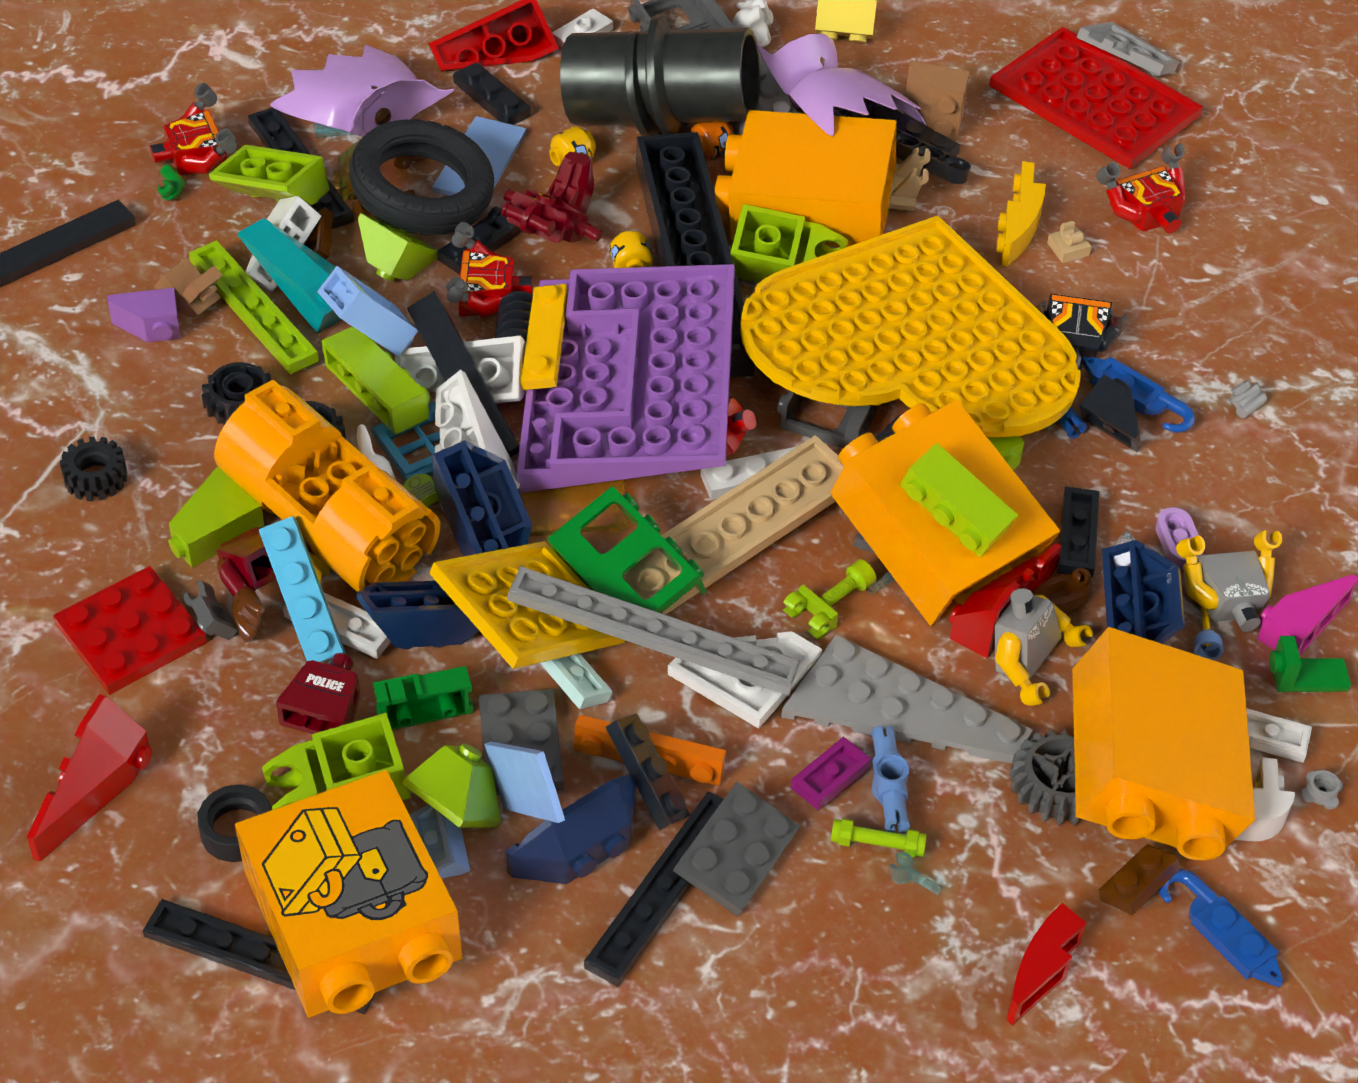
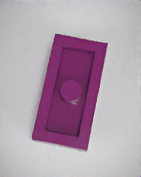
M843 736L791 779L790 788L819 811L870 768L871 758Z

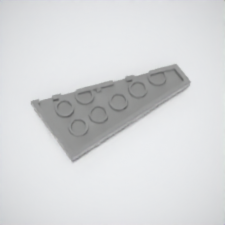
M835 635L784 705L781 715L782 718L792 720L795 719V716L814 719V724L826 727L829 726V723L849 726L853 732L871 735L875 727L882 726L885 736L886 726H891L895 729L896 741L911 743V739L932 743L931 748L945 750V747L949 746L967 750L970 756L1012 764L1014 754L1017 750H1020L1021 744H1023L1024 740L1030 741L1033 729L838 635Z

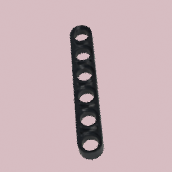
M833 106L834 116L877 119L870 115ZM896 128L897 158L905 161L917 147L919 148L918 155L924 156L925 149L927 148L931 153L930 161L923 165L922 170L927 169L929 173L950 183L964 184L967 182L971 165L967 161Z

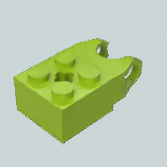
M743 204L730 254L735 266L737 279L760 283L766 277L780 270L847 247L848 239L821 224L805 221V216ZM832 241L838 243L840 247L832 248L824 243Z
M387 713L312 734L313 740L292 746L262 766L267 786L296 788L272 806L273 810L384 770L388 771L402 801L411 798L409 789L402 784L406 775ZM280 767L292 769L282 776L272 775V772Z

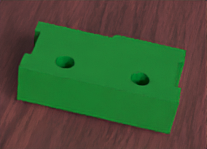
M466 666L423 675L416 673L373 682V690L377 702L375 704L376 715L387 713L392 730L473 713V705L469 692H472V685Z

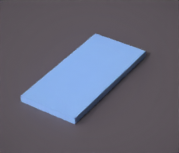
M476 116L465 135L477 143L488 157L494 173L495 188L525 137L527 128ZM445 165L432 186V191L451 196L460 192L465 185L460 176Z
M492 741L484 744L505 810L556 823L565 821L544 751Z

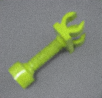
M859 559L846 569L847 577L820 597L804 584L800 586L798 591L790 593L785 598L783 603L787 607L783 611L791 618H796L806 608L814 615L808 623L812 627L808 632L820 640L830 630L833 631L837 627L838 613L831 606L855 588L860 591L866 590L876 582V574L866 561Z

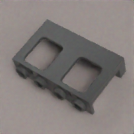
M630 0L631 6L628 7L630 18L633 23L638 22L640 31H648L652 16L675 7L683 10L690 23L674 30L735 28L715 0H651L643 4L639 0Z
M789 390L788 395L783 394L781 396L777 413L781 414V429L809 438L816 435L822 442L844 449L854 439L867 432L880 405H838L844 407L847 411L838 428L828 430L794 418L799 405L805 397Z

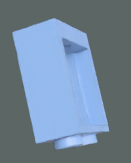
M336 266L317 291L339 318L398 357L405 348L411 345L414 336L418 332V329L395 304L339 266Z

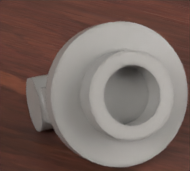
M1245 380L1231 389L1233 395L1228 400L1231 404H1234L1236 413L1240 418H1246L1267 401V396L1264 392L1260 391L1258 382L1250 384L1249 380Z

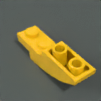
M1022 161L1020 174L1014 173L1012 192L1018 193H1013L1012 201H1007L1006 212H1000L997 231H1001L1003 234L998 233L996 252L1002 253L1001 266L1010 265L1024 252L1032 241L1040 221L1046 184L1034 183V162Z

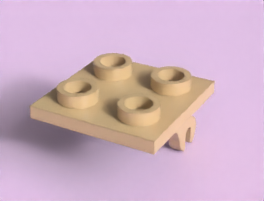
M917 147L902 164H896L889 208L915 211L916 198L920 188L929 179L927 169H923V175L919 176L923 165L930 161L931 153L927 148L925 149L924 156L918 155L919 148Z

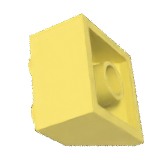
M818 0L815 34H825L833 40H837L838 36L849 37L850 42L866 43L867 39L873 38L877 0Z

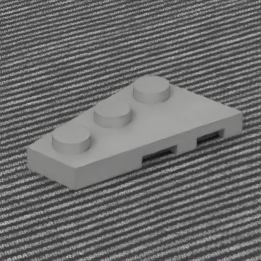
M1112 21L1080 27L1076 37L1138 65L1154 76L1174 73L1179 64V61Z

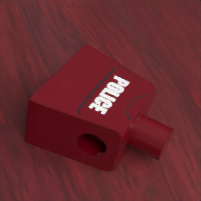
M336 653L329 664L314 660L307 661L276 701L279 725L315 734L352 723L360 698L358 674L351 671L354 665L353 660L345 654Z

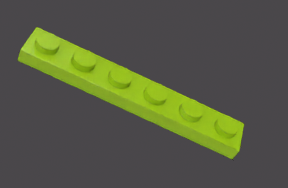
M217 240L189 252L190 262L201 275L212 266L219 270L223 276L215 284L218 288L216 292L290 375L319 361L318 351Z

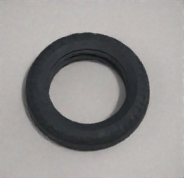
M403 119L379 125L362 137L355 147L350 161V181L359 202L383 223L386 222L387 225L396 229H403L406 232L420 233L421 235H443L455 232V228L461 222H466L469 225L475 223L487 210L493 197L494 173L484 151L462 132H458V130L447 125L442 126L441 123L428 120L425 122V120ZM397 157H426L441 162L454 170L463 180L465 187L460 192L447 197H420L404 192L392 185L382 175L379 167L386 161Z

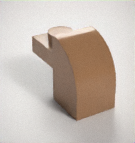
M186 257L163 274L154 285V288L156 290L174 288L178 312L187 317L194 318L221 298L216 292L218 288L215 284L223 275L215 266H212L201 275Z

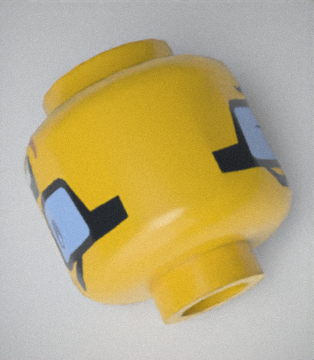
M577 126L570 127L556 134L551 139L549 156L556 166L561 165L564 156L568 152H582L591 156L593 160L596 143L589 131Z
M625 231L617 235L610 243L609 254L614 268L652 267L654 257L648 239L642 233Z

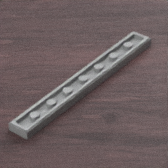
M520 566L508 592L507 600L788 696L801 661Z

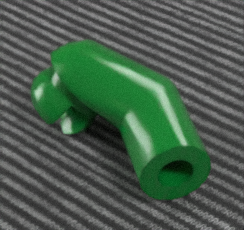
M166 164L160 170V174L165 179L162 181L165 185L163 187L158 185L157 190L164 200L173 201L179 197L186 182L172 164Z

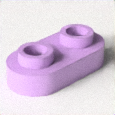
M1174 507L1166 508L1159 513L1155 529L1166 558L1180 569H1183L1186 559L1178 555L1176 546L1179 541L1186 538L1190 540L1191 537L1199 534L1192 517L1186 511Z

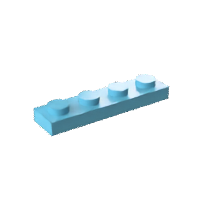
M291 516L258 529L306 661L314 660L325 663L330 661L336 653L346 654L296 517Z

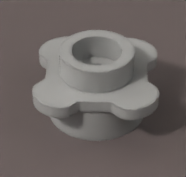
M1318 770L1307 773L1305 779L1308 783L1306 788H1303L1301 791L1303 800L1324 805L1327 809H1335L1339 804L1337 795L1343 790V783L1330 771Z

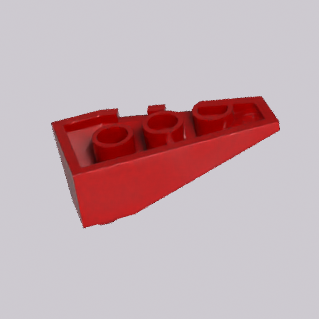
M520 0L428 43L440 71L463 69L476 62L482 67L532 62L559 49L537 0Z
M1058 543L1052 544L973 592L963 605L958 603L949 618V622L952 623L950 639L988 658L995 649L996 621L1011 603L1012 592L1024 588L1033 593L1039 585L1047 581L1057 569L1062 545Z
M99 694L80 722L74 735L80 739L71 759L63 758L59 767L61 774L56 792L50 791L46 794L27 835L32 857L37 861L43 860L132 784L140 770L146 769L151 760L152 749L149 746L146 730L107 696Z

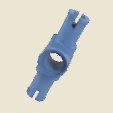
M878 726L871 732L875 750V757L872 760L874 775L871 791L873 796L883 806L885 830L895 833L894 824L897 823L898 833H902L910 827L905 803L908 799L907 780L909 765L897 752L895 729L891 726H886V735L884 736L883 727Z

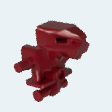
M568 152L564 156L556 178L547 193L526 189L525 194L507 189L503 196V199L507 202L502 208V216L506 217L509 223L520 227L522 232L529 235L536 234L553 243H560L562 240L570 243L581 241L582 237L598 242L602 237L603 231L591 226L587 222L589 216L586 214L594 191L592 157L582 152Z

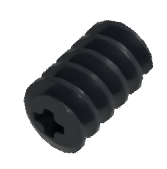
M514 291L502 297L498 306L495 338L521 335L527 341L533 294L525 291Z

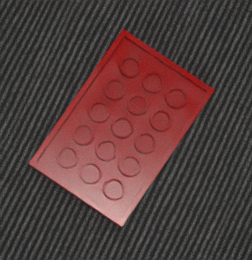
M1063 26L990 76L989 81L991 88L1128 169L1133 168L1199 118L1203 110V106L1111 53L1076 38V33Z

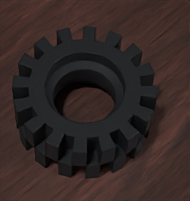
M95 436L89 437V442L85 443L82 438L77 440V447L71 443L67 447L68 452L63 451L60 467L65 488L67 487L71 495L75 493L77 499L81 500L86 495L87 501H93L94 496H98L99 501L105 500L104 494L108 493L111 497L116 495L115 488L122 490L124 487L123 482H127L128 472L123 450L120 446L117 447V443L113 440L108 443L106 437H101L98 442ZM95 465L105 466L103 469L96 472L83 471L86 468Z

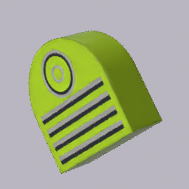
M427 474L413 475L403 484V487L426 507L439 500L434 489V481Z

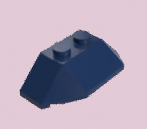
M466 440L432 454L434 489L463 556L528 544L532 523L505 459Z
M1137 540L1102 549L1107 628L1111 627L1164 644L1185 627L1181 574L1176 564L1157 552L1146 548L1144 544Z
M435 580L377 582L369 584L357 593L356 598L396 648L411 649L413 647L427 646L440 648L445 645H461L479 631Z
M631 775L620 776L608 781L562 809L565 821L556 823L545 820L529 832L521 843H516L506 850L507 873L512 878L568 884L577 877L583 878L589 875L598 864L609 857L615 858L622 854L627 846L630 845L637 802V787Z

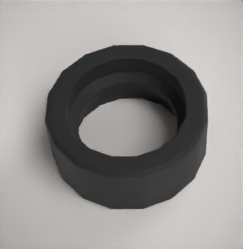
M241 784L224 786L212 792L199 808L197 817L201 842L207 852L219 860L228 862L242 861L238 838L222 836L213 830L214 822L221 815L240 809L252 811L257 815L272 810V806L265 794L254 787Z

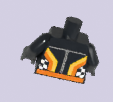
M1051 293L1047 308L1046 301H1041V305L1035 306L1071 343L1077 355L1076 364L1078 370L1082 369L1083 356L1096 358L1097 352H1105L1121 335L1128 317L1127 314H1124L1123 317L1113 315V310H1111L1113 302Z

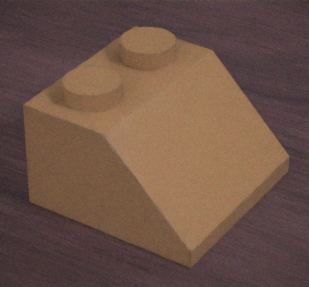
M910 61L905 97L921 108L916 109L927 125L925 126L951 140L957 141L963 117L970 71Z

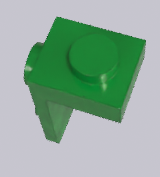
M1280 636L1275 651L1270 652L1269 667L1274 676L1277 692H1347L1350 689L1351 683L1344 659L1300 658L1295 636Z

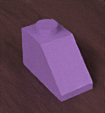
M174 288L107 295L112 324L146 342L181 339Z

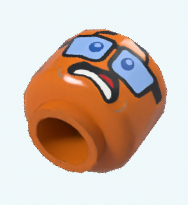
M728 122L696 123L690 131L698 132L705 160L708 161L725 154L727 137L729 134H734L733 127Z

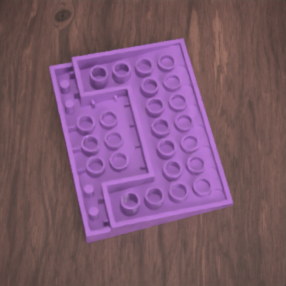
M734 264L571 270L570 279L540 280L539 287L566 284L568 299L557 387L526 391L516 474L521 486L519 488L520 493L726 466L735 279Z

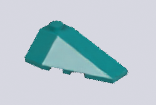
M266 218L238 232L237 236L317 334L341 320L317 292L336 266Z

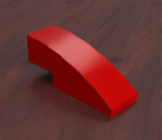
M1063 902L1046 918L1033 936L1023 955L1010 997L1007 1021L1012 1026L1067 977L1072 960L1070 953L1081 943L1087 923Z

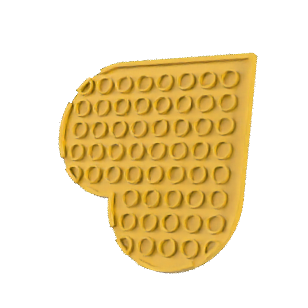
M938 215L773 273L755 286V292L749 298H746L743 306L740 334L744 348L754 364L774 383L798 395L824 403L845 406L881 405L882 403L900 399L909 408L925 403L933 413L958 400L987 437H1019L1042 430L1058 421L1072 406L1079 387L1081 370H1078L1076 364L1077 355L1065 335Z

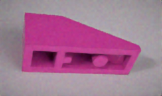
M1352 574L1284 596L1274 607L1272 605L1267 606L1260 616L1262 627L1257 639L1275 650L1280 636H1295L1299 655H1301L1350 602L1358 582V577Z

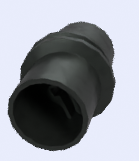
M655 15L650 20L648 31L571 33L566 37L560 62V86L565 114L570 123L574 125L635 124L642 136L660 135L661 133H684L688 123L746 122L748 110H758L760 97V59L754 32L750 28L671 30L666 17Z

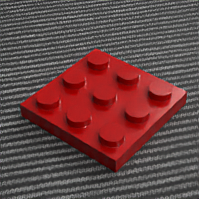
M151 566L53 615L55 625L109 695L207 643L205 632L198 626L196 621Z

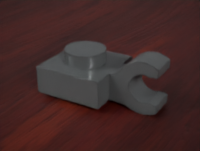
M198 580L196 582L200 589L198 597L186 592L184 594L185 603L194 609L198 617L197 624L206 634H215L230 640L238 632L234 620L227 607L217 601L214 588L210 584Z

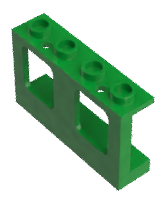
M612 485L547 538L551 548L590 590L661 614L693 587H696L702 595L706 593L707 590L701 579L704 576V572L693 559L686 561L681 556L683 552L679 545L670 536L664 539L659 534L661 529L649 514L643 517L638 512L640 508L636 501L627 492L621 495ZM616 504L637 528L607 553L601 554L581 535V531L611 505ZM658 548L681 573L651 598L642 599L623 577L627 571Z

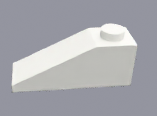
M299 196L280 199L267 220L304 244L321 218V215ZM252 254L245 273L268 292H273L277 284Z

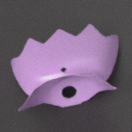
M808 34L787 43L773 55L756 44L768 69L786 95L796 105H799L830 136L834 135L833 106L869 115L863 97L894 110L898 108L922 124L927 125L916 109L921 108L904 95L858 69L838 68L837 51L834 41L825 34ZM820 57L825 60L824 66L820 62Z
M365 45L362 57L329 54L324 70L293 69L292 77L295 90L276 99L270 106L286 114L349 132L350 135L355 134L363 137L370 130L378 126L375 122V115L381 108L389 109L391 113L389 122L403 119L410 120L418 112L448 96L454 89L441 90L425 80H418L414 73L397 56ZM372 86L378 87L376 89H371Z

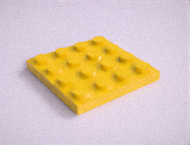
M545 541L433 562L429 574L513 669L625 642L623 639L507 600L508 592L520 566L589 589Z

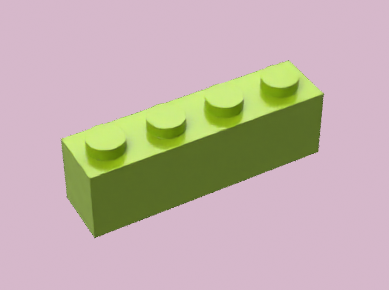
M353 326L321 340L326 367L395 435L430 418L428 404L431 400L427 389L423 385L417 384L411 378L407 369L401 368L394 362L390 353L383 351L374 340Z

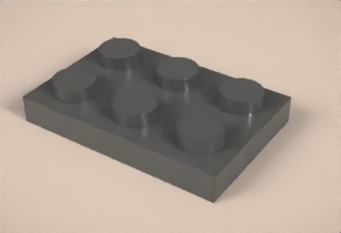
M553 689L479 695L484 762L491 766L484 745L491 741L544 751L555 789L564 790ZM493 774L494 783H495V789H496V795H500L499 790H498V787H497V783H496V780H495V777H494V774Z
M736 782L673 871L738 917L798 831L800 825L742 784Z

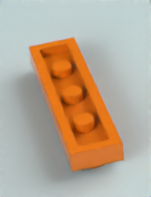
M579 715L575 723L574 750L591 756H600L624 763L606 729V726L612 722ZM649 732V737L659 756L664 759L669 774L720 786L724 775L726 750Z

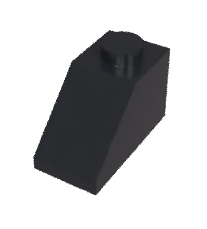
M1103 374L1080 404L1082 419L1138 453L1141 449V441L1132 391L1124 381L1118 378L1113 380Z

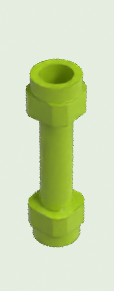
M842 818V820L834 819L830 842L850 846V841L901 849L904 850L903 856L923 857L927 834L907 829V834L858 827L853 826V820Z

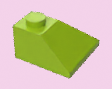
M360 213L358 222L366 260L378 268L376 274L391 282L395 278L408 281L438 258L437 249L412 234L403 231V229L399 230L389 226L386 222L383 223L377 218Z
M462 743L461 746L444 745L410 773L402 783L459 828L498 827L501 822L492 768L480 759L482 753L468 744Z

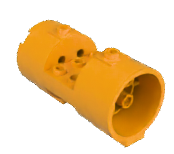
M271 380L245 394V402L237 408L222 428L214 451L216 465L266 511L276 514L282 520L291 516L296 517L302 536L310 544L313 553L357 592L363 590L371 583L409 581L417 573L413 567L418 563L424 552L431 555L440 534V520L438 516L391 475L379 469L342 437L340 431L290 388L280 386L276 381Z

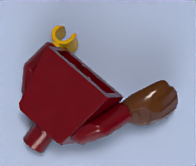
M263 527L252 528L230 541L223 542L217 548L219 557L217 570L223 584L234 597L232 613L240 636L245 643L255 638L261 622V615L265 611L264 605L255 591L276 579L258 530ZM306 544L319 582H321L322 574L326 577L329 576L330 567L317 555H313V551Z

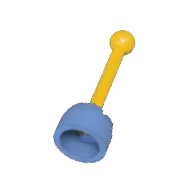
M1201 606L1203 630L1194 638V654L1210 660H1217L1224 652L1223 641L1218 633L1210 630L1209 613L1207 609Z

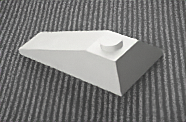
M521 335L464 342L496 403L521 401L527 391L523 390L521 384L526 341ZM427 346L405 348L399 357L395 355V362L401 368H406L411 378L417 384L423 385L427 390L436 392V389L445 382Z
M462 370L458 371L436 389L435 425L440 428V444L435 446V453L466 440L505 459L516 487L519 489L521 486L517 480L516 471L508 452L466 373Z

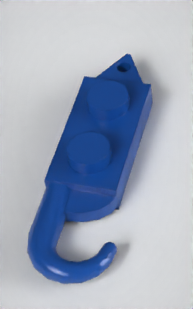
M1083 356L1082 365L1090 376V384L1095 386L1103 374L1113 380L1118 378L1130 387L1135 410L1143 415H1156L1169 409L1183 418L1184 421L1181 424L1164 423V429L1170 432L1181 433L1191 429L1194 425L1195 415L1192 409L1184 402L1166 393L1165 388L1112 357L1106 360Z
M1180 869L1159 889L1162 899L1166 903H1170L1172 898L1168 893L1169 885L1174 882L1185 884L1197 896L1189 909L1191 924L1246 980L1253 977L1276 987H1281L1283 979L1276 959L1279 951L1223 896L1219 897L1199 876L1191 871Z

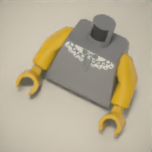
M1266 530L1259 532L1255 536L1254 544L1261 551V556H1257L1255 551L1200 555L1205 550V541L1201 536L1197 535L1191 537L1190 540L1186 538L1179 541L1176 551L1180 557L1186 559V563L1183 564L1185 576L1183 579L1186 584L1187 595L1207 609L1210 618L1216 622L1236 620L1243 632L1256 629L1261 623L1258 615L1271 597L1275 558L1271 556L1272 549L1279 547L1282 543V535L1279 531L1271 533L1270 544L1266 540Z
M1022 588L1012 592L1011 603L996 621L995 669L996 672L1007 675L1015 687L1018 685L1021 687L1020 698L1025 705L1035 706L1043 704L1041 699L1048 698L1050 690L1044 682L1032 684L1030 679L1061 639V632H1064V640L1069 647H1086L1087 645L1081 640V637H1092L1093 631L1088 625L1073 626L1070 623L1071 618L1043 595H1033L1030 590Z

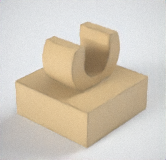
M1074 221L1061 224L1060 231L1050 233L1048 236L1047 244L1062 263L1090 256L1091 245L1083 236V232L1074 227Z

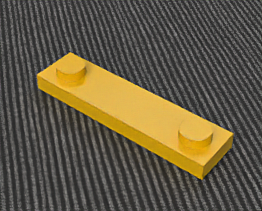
M566 284L534 287L521 376L523 390L557 387L568 299Z

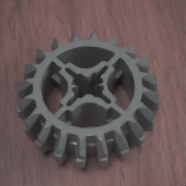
M1050 728L1044 737L1035 733L1031 741L1024 740L1020 750H1017L1013 756V765L1009 773L1010 780L1012 781V793L1018 794L1019 805L1029 804V815L1039 812L1042 814L1043 822L1051 817L1056 819L1059 826L1063 823L1064 819H1068L1075 826L1079 822V818L1076 817L1074 737L1068 736L1065 729L1060 735H1056Z

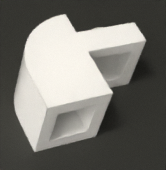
M1262 757L1254 777L1255 821L1235 840L1264 841L1277 835L1283 828L1293 804L1295 792L1284 791V776L1278 775L1277 759Z

